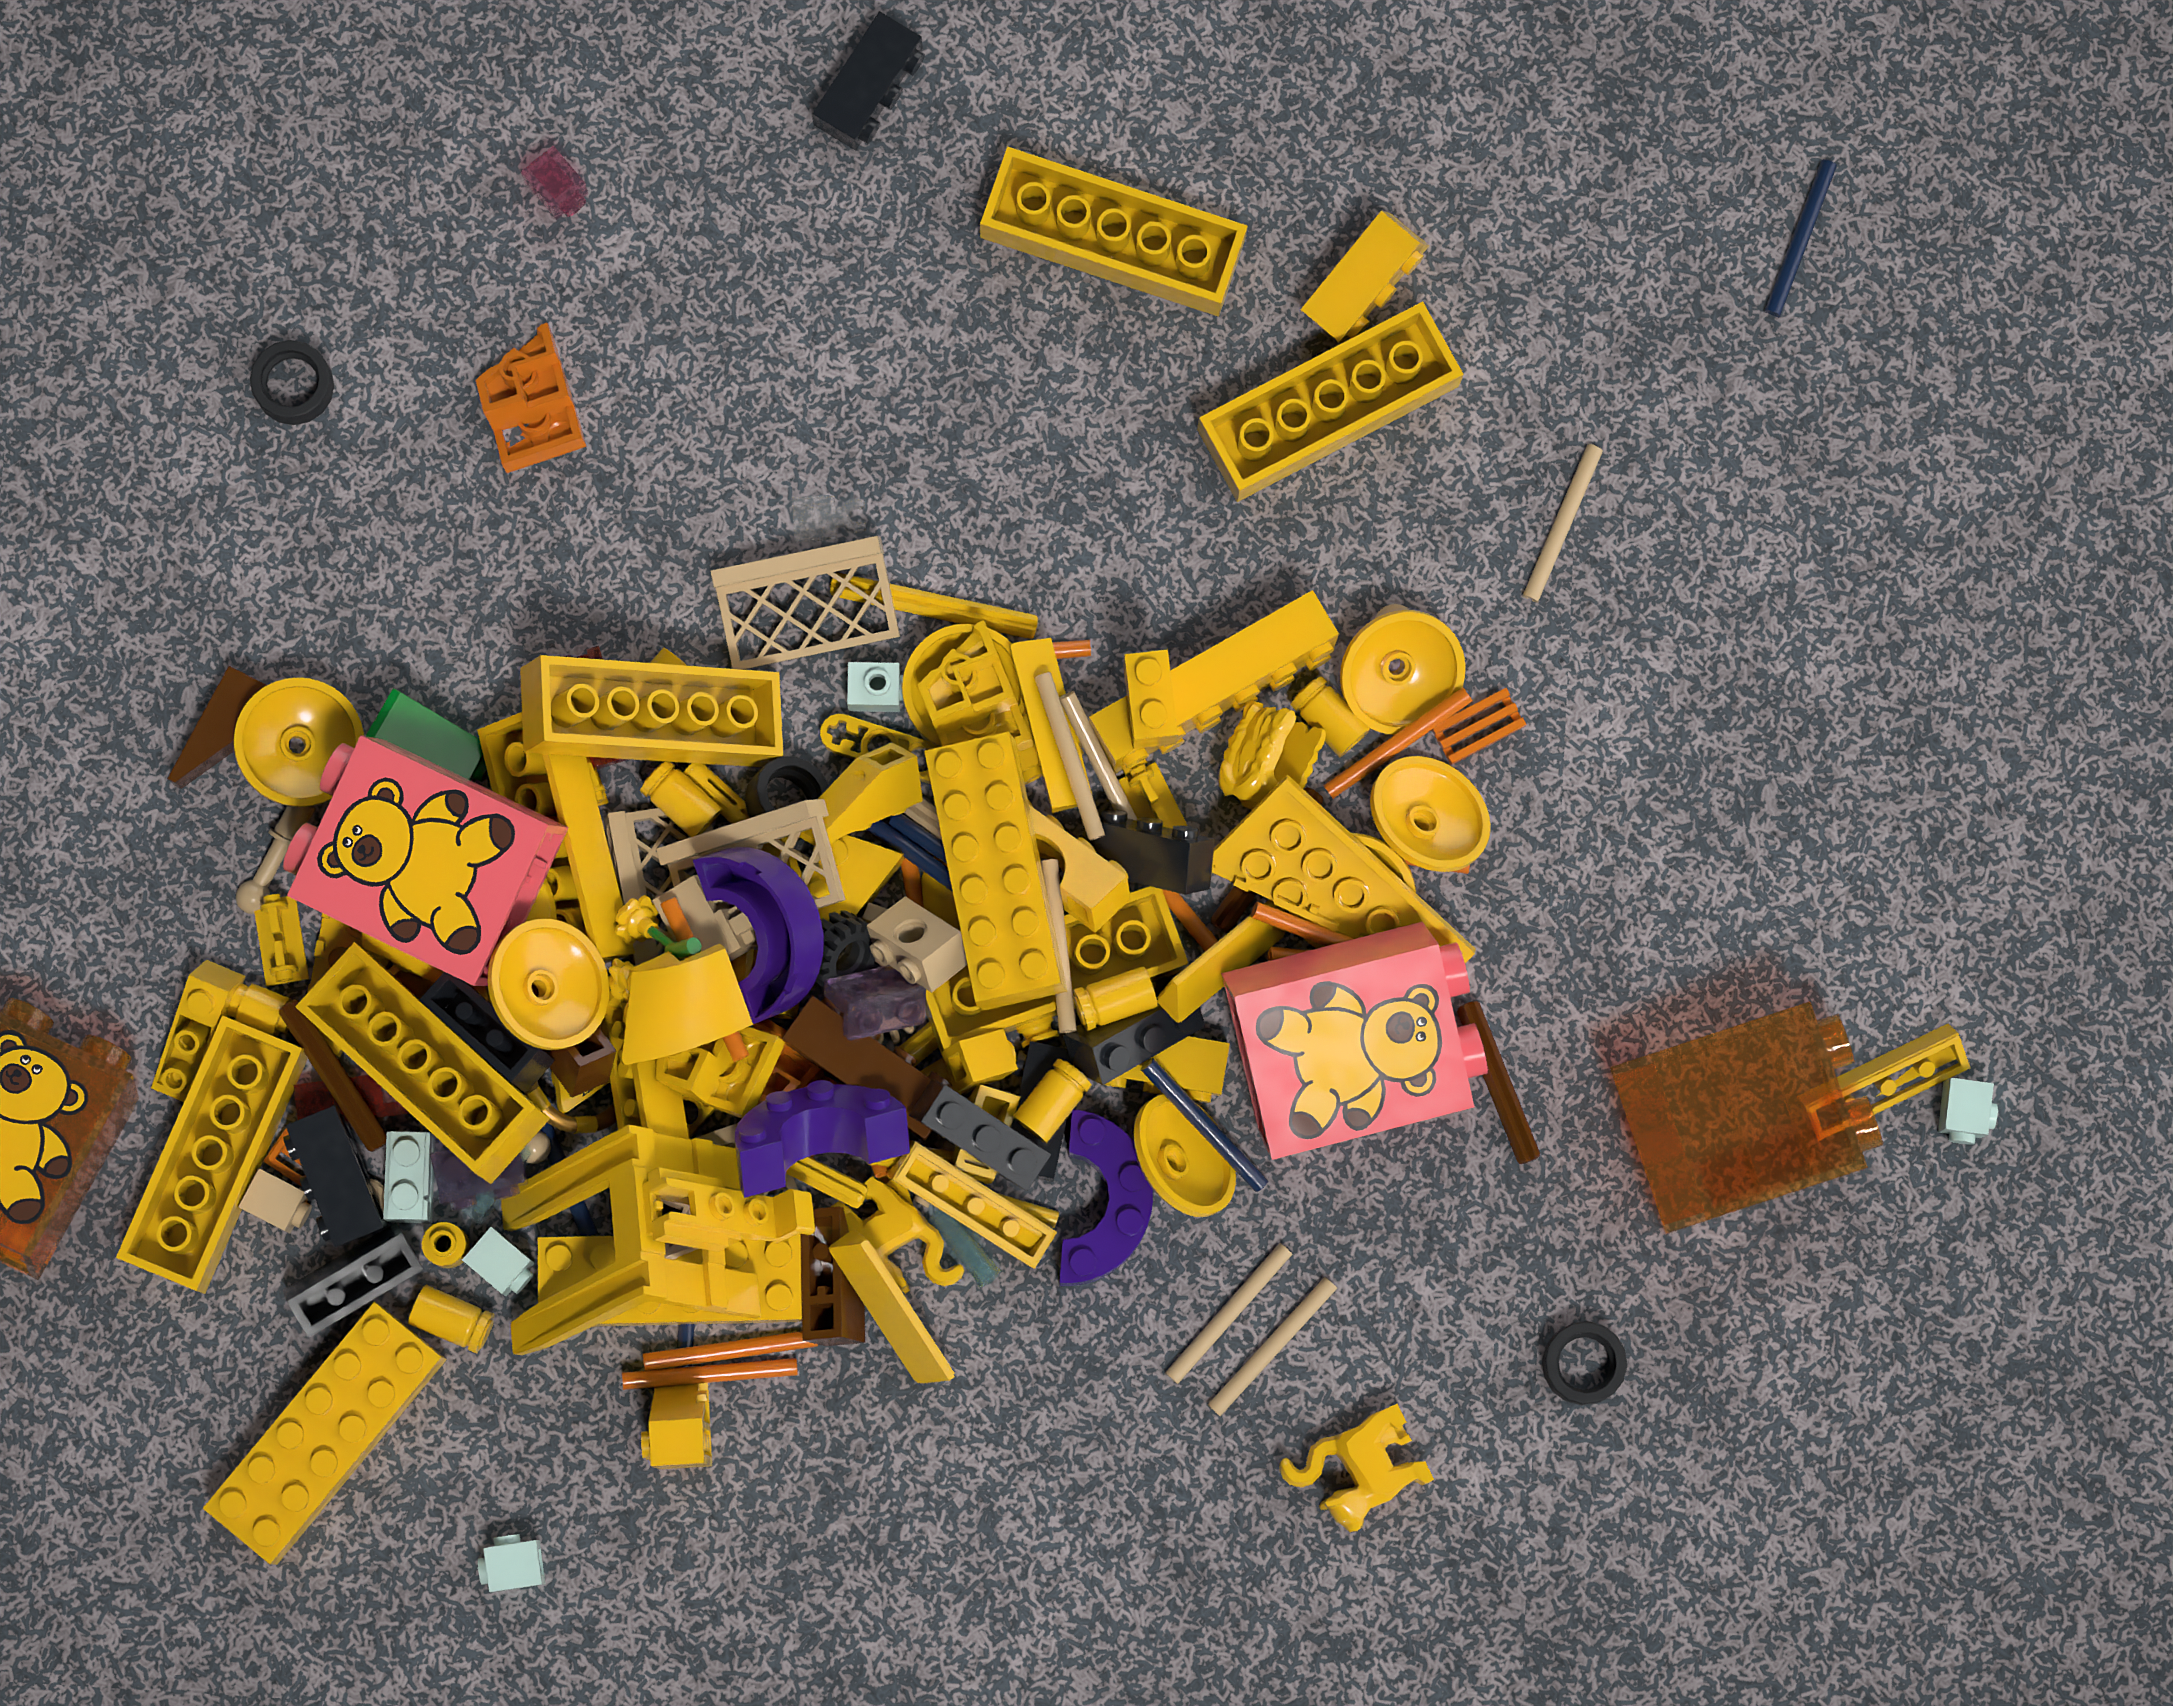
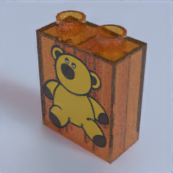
M8 998L0 1011V1263L39 1280L126 1125L139 1096L133 1074L126 1071L132 1058L123 1049L103 1038L89 1034L85 1035L78 1048L49 1035L54 1021L43 1011L22 1000Z

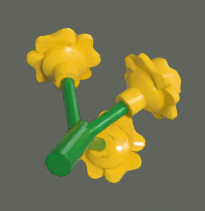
M646 895L641 896L639 900L635 898L629 899L618 910L615 917L618 925L614 931L616 935L623 937L624 942L628 945L634 944L636 940L644 942L647 938L653 937L665 946V953L669 951L679 961L701 951V942L695 937L674 942L658 930L659 920L656 916L659 912L651 902V899ZM615 958L612 961V966L609 968L611 974L609 976V986L612 996L624 1003L628 1002L629 999L627 991L629 969L634 966L629 961L623 962Z

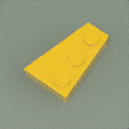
M1380 211L1300 310L1338 342H1345L1348 338L1351 339L1363 333L1370 323L1366 317L1376 306L1382 308L1391 299L1397 290L1394 287L1404 274L1409 275L1418 266L1424 257L1422 254L1430 245L1393 214Z
M845 835L837 839L831 845L846 900L818 909L820 919L824 918L829 921L830 913L835 911L840 915L841 910L848 911L849 913L852 912L860 918L866 910L868 902L872 903L904 860V854ZM814 870L807 885L810 893L817 898L830 895L825 876Z
M708 1383L655 1387L648 1421L649 1431L641 1432L642 1458L649 1459L651 1467L657 1469L712 1466Z

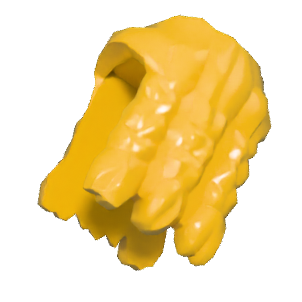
M1250 700L1243 708L1242 718L1236 726L1234 734L1229 737L1228 748L1224 751V760L1219 770V787L1224 796L1235 795L1244 807L1253 810L1286 775H1289L1304 789L1308 777L1313 772V764L1318 760V751L1324 745L1326 731L1317 727L1309 730L1308 726L1303 722H1295V712L1288 708L1276 711V707L1263 708V703Z

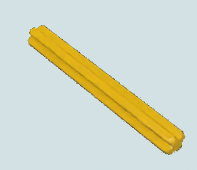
M838 572L836 573L843 579H845V577L847 576V574ZM853 576L849 583L870 596L879 581ZM833 577L830 585L832 596H834L842 584ZM890 584L895 610L959 624H977L984 620L987 628L996 632L1028 639L1034 638L1038 626V617L1036 615ZM847 586L839 597L861 603L866 602L865 598ZM880 589L874 599L884 605Z

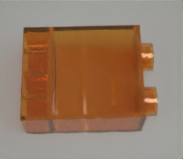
M1809 1001L1610 1067L1666 1236L1864 1172L1868 1168L1863 1152L1883 1146L1884 1144L1868 1097L1864 1096L1845 1103L1834 1069L1855 1063L1838 1013L1817 1020L1812 1004Z

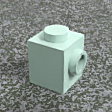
M848 662V710L900 712V701H903V675H900V663Z
M1958 1078L1945 1080L1943 1082L1938 1133L1949 1134V1142L1959 1144H1975V1138L1987 1136L1989 1129L1995 1128L1998 1115V1106L1992 1103L1994 1083Z
M492 1227L486 1231L462 1259V1261L504 1296H507L511 1290L518 1294L534 1275L529 1269L535 1263Z
M520 1534L493 1538L494 1547L483 1548L484 1558H478L481 1585L488 1584L489 1592L546 1584L540 1540L520 1542Z

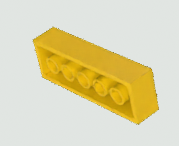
M1007 146L980 222V238L1219 317L1246 239L1248 226Z
M1422 301L1199 417L1197 431L1235 500L1239 502L1458 388L1464 374Z
M1312 590L1170 671L1178 730L1176 744L1133 749L1127 695L1089 716V723L1114 773L1116 774L1123 770L1125 775H1129L1132 769L1143 764L1146 765L1148 762L1145 758L1156 750L1160 749L1162 754H1166L1185 742L1182 737L1191 730L1197 728L1199 733H1203L1221 722L1219 716L1233 707L1236 713L1240 712L1250 700L1257 702L1258 698L1256 695L1270 686L1273 692L1291 683L1295 679L1293 674L1307 665L1308 669L1312 671L1328 662L1332 658L1330 653L1335 650L1334 647L1339 633Z
M540 655L520 668L524 753L763 767L768 762L783 756L779 672Z
M522 712L477 729L492 791L569 827L546 876L554 896L557 920L570 924L585 934L596 946L605 964L613 961L615 958L620 959L634 954L633 944H626L623 937H619L614 931L618 925L615 917L618 910L623 907L586 757L524 753Z
M1008 731L925 750L975 1003L985 1011L1068 992L1016 741Z
M1149 886L1131 892V899L1096 933L1071 914L1064 916L1072 992L1074 989L1080 987L1085 989L1089 984L1142 966L1147 970L1151 982L1165 976L1169 977L1180 973L1188 966L1189 962L1162 889ZM968 965L932 993L916 983L940 1052L964 1039L999 1029H1004L1005 1033H1008L1035 1020L1057 1016L1055 995L983 1011L975 1003Z
M356 942L344 952L295 1006L475 1174L490 1184L495 1181L550 1120L541 1109L420 1002L414 993Z
M222 1015L116 1258L200 1293H206L242 1211L238 1206L263 1163L308 1058L303 1048Z
M798 1233L779 1243L741 1238V1241L724 1249L725 1269L757 1274L761 1317L754 1319L648 1301L593 1327L802 1322L801 1234ZM614 1236L538 1237V1303L614 1264L616 1260ZM702 1249L694 1250L673 1260L703 1265Z
M373 1302L203 1509L267 1563L277 1565L447 1359L382 1305Z

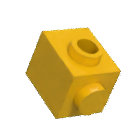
M1004 1029L958 1041L941 1052L954 1090L957 1093L975 1088L978 1084L985 1085L999 1081L1018 1069L1015 1062L1016 1052L1014 1046L1007 1040Z

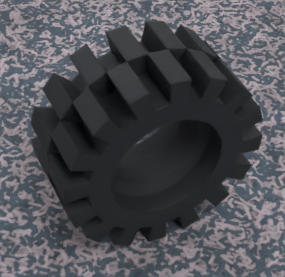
M841 910L839 915L834 911L829 914V921L824 918L821 919L824 933L823 957L815 982L835 995L841 993L845 996L850 995V988L855 992L862 988L860 984L862 980L868 983L872 979L868 973L871 969L877 971L880 964L875 962V957L870 950L872 942L867 929L868 923L852 912L849 913L848 911ZM847 946L846 951L844 952L842 957L837 961L841 951Z

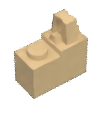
M698 875L691 876L652 900L674 942H677L660 904L676 897L694 937L701 942V951L720 943L726 948L731 962L758 946L755 930L748 917L736 906L730 908L727 902L722 900L706 901Z

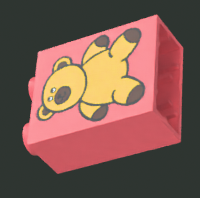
M360 735L355 748L344 743L339 745L328 760L320 781V790L332 796L318 828L309 823L302 825L287 849L283 868L285 871L296 875L287 896L473 986H488V968L495 947L506 933L514 927L525 923L569 827L386 740Z
M1423 922L1221 973L1257 1128L1272 1160L1474 1108L1468 1078L1488 1073L1486 1056L1476 1025L1473 1023L1457 1027L1451 1003V997L1470 992L1465 962L1457 942L1439 946Z

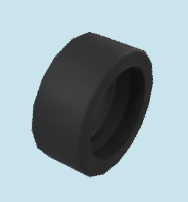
M287 340L274 343L263 350L252 365L250 375L252 395L264 413L279 423L289 425L308 423L321 415L332 400L334 390L332 371L320 352L305 342ZM288 359L303 360L313 368L317 378L316 391L313 396L302 405L294 407L283 406L274 401L269 394L267 386L269 374L274 366Z
M795 756L778 757L764 765L748 783L744 799L749 818L775 810L769 801L767 792L768 784L775 778H784L795 783L801 788L807 800L818 799L829 788V784L821 771L809 761Z
M1589 1321L1572 1323L1556 1332L1547 1343L1542 1359L1544 1378L1551 1390L1564 1401L1577 1405L1596 1404L1612 1396L1623 1383L1628 1366L1625 1348L1618 1336L1604 1325ZM1586 1337L1596 1340L1604 1346L1609 1355L1610 1368L1607 1377L1600 1385L1592 1389L1583 1390L1573 1387L1565 1381L1560 1372L1559 1358L1561 1351L1567 1343L1574 1339Z

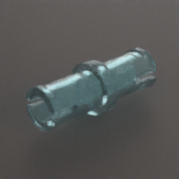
M939 1209L930 1216L928 1221L939 1230L940 1235L951 1248L949 1254L954 1260L959 1258L978 1283L980 1289L991 1283L1002 1273V1270L996 1266L980 1245L981 1237L977 1233H971L966 1226Z

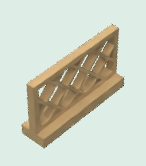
M874 536L711 570L732 669L743 670L900 637L881 537ZM876 564L879 582L870 596L849 583L859 567ZM851 569L845 579L834 573ZM828 574L842 583L828 604L808 592V589L819 575ZM809 578L803 588L793 582ZM785 582L800 592L787 613L766 600L776 584ZM768 586L762 596L752 591V589ZM846 586L866 599V602L853 621L833 608ZM880 589L884 605L874 599ZM745 591L758 600L745 621L731 613L728 594ZM804 596L825 608L812 629L791 616ZM871 603L886 612L889 630L872 634L858 625ZM763 604L783 617L770 638L750 625ZM829 612L850 625L839 641L830 642L816 633ZM732 620L742 626L736 635ZM788 620L808 633L800 648L791 651L775 642ZM747 629L767 643L757 658L741 661L737 643ZM854 629H857L858 631L865 634L863 636L849 638ZM813 637L823 643L807 647ZM771 646L782 652L765 656Z
M824 799L804 800L656 849L660 865H668L673 886L675 887L686 880L683 870L695 867L694 859L732 847H750L761 850L764 844L770 843L782 850L779 859L784 863H787L789 856H792L807 865L801 876L802 881L806 885H808L814 870L825 876L830 895L821 898L812 895L817 909L846 900L823 817L829 816ZM812 829L816 847L809 858L794 849V846L801 832ZM789 836L786 843L779 840L781 838ZM727 903L730 908L734 907V905Z
M659 808L625 813V811L608 813L604 820L609 851L623 906L631 898L639 900L641 896H647L646 890L655 896L653 900L664 894V891L672 881L671 875L660 890L644 880L642 870L651 857L660 863L656 849L668 833L679 841L688 839L673 828L675 823L672 820L667 824L660 819L667 816ZM650 820L664 830L652 848L636 838L635 822ZM712 824L703 833L712 831ZM639 849L647 854L642 863L640 860ZM684 872L686 880L691 877ZM658 926L659 931L673 940L668 931L666 932ZM653 937L647 938L644 942L636 940L633 944L635 953L629 955L630 963L635 967L657 957L663 945L659 943L656 947V941Z

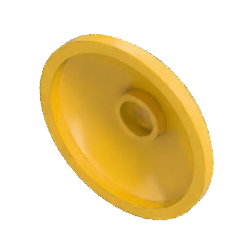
M1398 610L1383 614L1361 628L1345 651L1340 670V684L1343 697L1353 714L1368 725L1369 728L1380 733L1395 735L1463 687L1466 671L1464 653L1459 640L1451 629L1441 620L1428 613L1416 610ZM1394 659H1400L1399 668L1395 671H1390V662Z
M976 624L947 626L926 637L911 654L903 673L902 698L908 717L915 728L927 740L939 747H942L918 684L931 670L937 669L942 664L943 658L953 648L956 650L973 633V627ZM987 628L1022 716H1024L1026 711L1010 653L1009 644L1012 643L1000 633Z
M310 678L282 679L259 690L242 709L234 730V753L242 775L259 794L273 802L286 806H313L332 799L331 795L320 790V781L325 766L333 752L343 743L355 748L360 735L364 736L361 720L353 705L334 687ZM293 738L302 740L304 743L303 752H292L289 748V741Z
M1410 756L1390 763L1376 778L1370 795V808L1374 823L1385 842L1405 860L1427 870L1451 872L1469 866L1486 848L1490 836V817L1486 804L1476 787L1457 769L1433 758Z
M554 919L527 921L506 933L492 953L488 968L490 999L501 1022L518 1039L540 1049L559 1050L584 1041L599 1027L609 1003V977L601 954L592 941L580 930L570 924ZM532 984L538 989V997L532 992Z
M1164 1094L1158 1095L1146 1102L1139 1110L1135 1120L1134 1148L1140 1169L1151 1188L1171 1207L1190 1216L1207 1217L1225 1208L1235 1191L1236 1171ZM1200 1107L1203 1110V1112L1217 1125L1213 1118L1202 1107Z

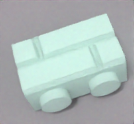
M387 1132L383 1219L387 1222L432 1223L435 1163L432 1160V1156L435 1155V1136L432 1133Z

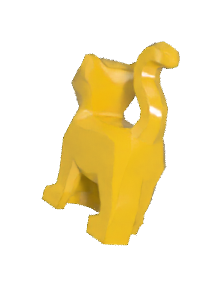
M872 1176L863 1183L869 1188L865 1199H873L878 1208V1211L864 1221L841 1201L831 1206L844 1207L849 1232L853 1229L857 1230L868 1239L900 1290L905 1294L910 1291L909 1286L903 1277L901 1269L888 1259V1255L918 1238L926 1243L922 1264L925 1276L934 1284L948 1286L955 1284L962 1278L964 1273L963 1265L957 1264L948 1269H943L940 1266L944 1241L939 1230L932 1226L913 1205L908 1190L887 1176L878 1179Z
M1398 1403L1371 1414L1358 1427L1335 1436L1321 1438L1310 1447L1304 1469L1299 1470L1295 1468L1288 1458H1283L1279 1463V1471L1282 1478L1289 1485L1302 1488L1312 1485L1322 1474L1327 1455H1336L1350 1474L1355 1486L1334 1492L1329 1498L1320 1503L1319 1508L1321 1510L1328 1509L1334 1520L1350 1533L1357 1532L1363 1527L1364 1518L1371 1508L1389 1502L1407 1484L1417 1482L1420 1485H1425L1434 1480L1426 1461L1406 1462L1393 1466L1385 1450L1389 1444L1395 1443L1402 1446L1412 1441L1402 1426L1407 1422Z

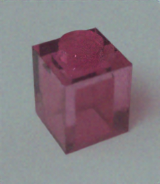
M554 146L521 171L524 183L556 220L563 214L567 217L574 215L585 205L586 200L584 197L589 194L586 183Z

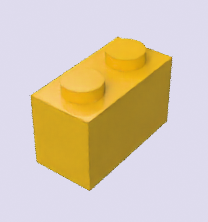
M1168 649L1124 654L1123 667L1133 749L1176 744L1178 730Z

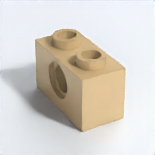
M907 897L902 898L867 925L872 942L870 950L875 959L883 966L890 965L899 971L909 983H917L931 993L967 966L961 931Z

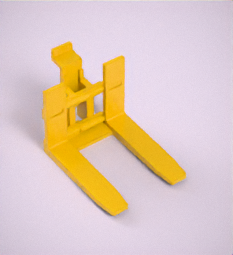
M627 1125L525 1180L501 1199L503 1229L514 1231L536 1224L610 1187L616 1257L614 1264L541 1301L511 1322L512 1352L515 1355H525L546 1349L648 1301L754 1319L761 1317L757 1274L725 1269L724 1249L741 1241V1238L779 1243L798 1233L805 1235L813 1234L815 1232L811 1193L789 1189L774 1197L757 1194L744 1198L739 1185L736 1148L716 1145L710 1140L700 1138L685 1139L655 1133L653 1129L634 1125ZM661 1200L689 1205L690 1215L671 1211L662 1216L663 1202ZM665 1243L702 1249L703 1265L666 1259L664 1256L666 1255Z

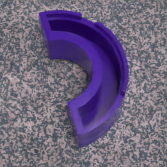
M732 847L694 859L693 863L706 901L722 900L735 905L748 917L755 930L758 945L756 964L748 977L738 983L752 1023L756 1024L797 1005L808 994L816 981L822 963L824 933L820 915L807 885L782 860L770 853L755 848Z
M826 1080L814 1081L807 1087L788 1092L776 1091L768 1094L765 1101L752 1108L740 1120L735 1131L739 1185L744 1198L786 1187L785 1174L787 1169L797 1161L811 1155L828 1152L847 1153L860 1157L868 1164L910 1153L906 1107L900 1101L890 1096L887 1090L854 1085H833L830 1081Z
M1075 1109L1071 1113L1068 1157L1085 1161L1098 1171L1107 1188L1108 1206L1105 1216L1095 1229L1078 1238L1063 1239L1059 1286H1076L1091 1283L1109 1275L1123 1265L1142 1241L1150 1221L1153 1205V1189L1145 1179L1138 1164L1134 1141L1111 1121L1094 1113Z

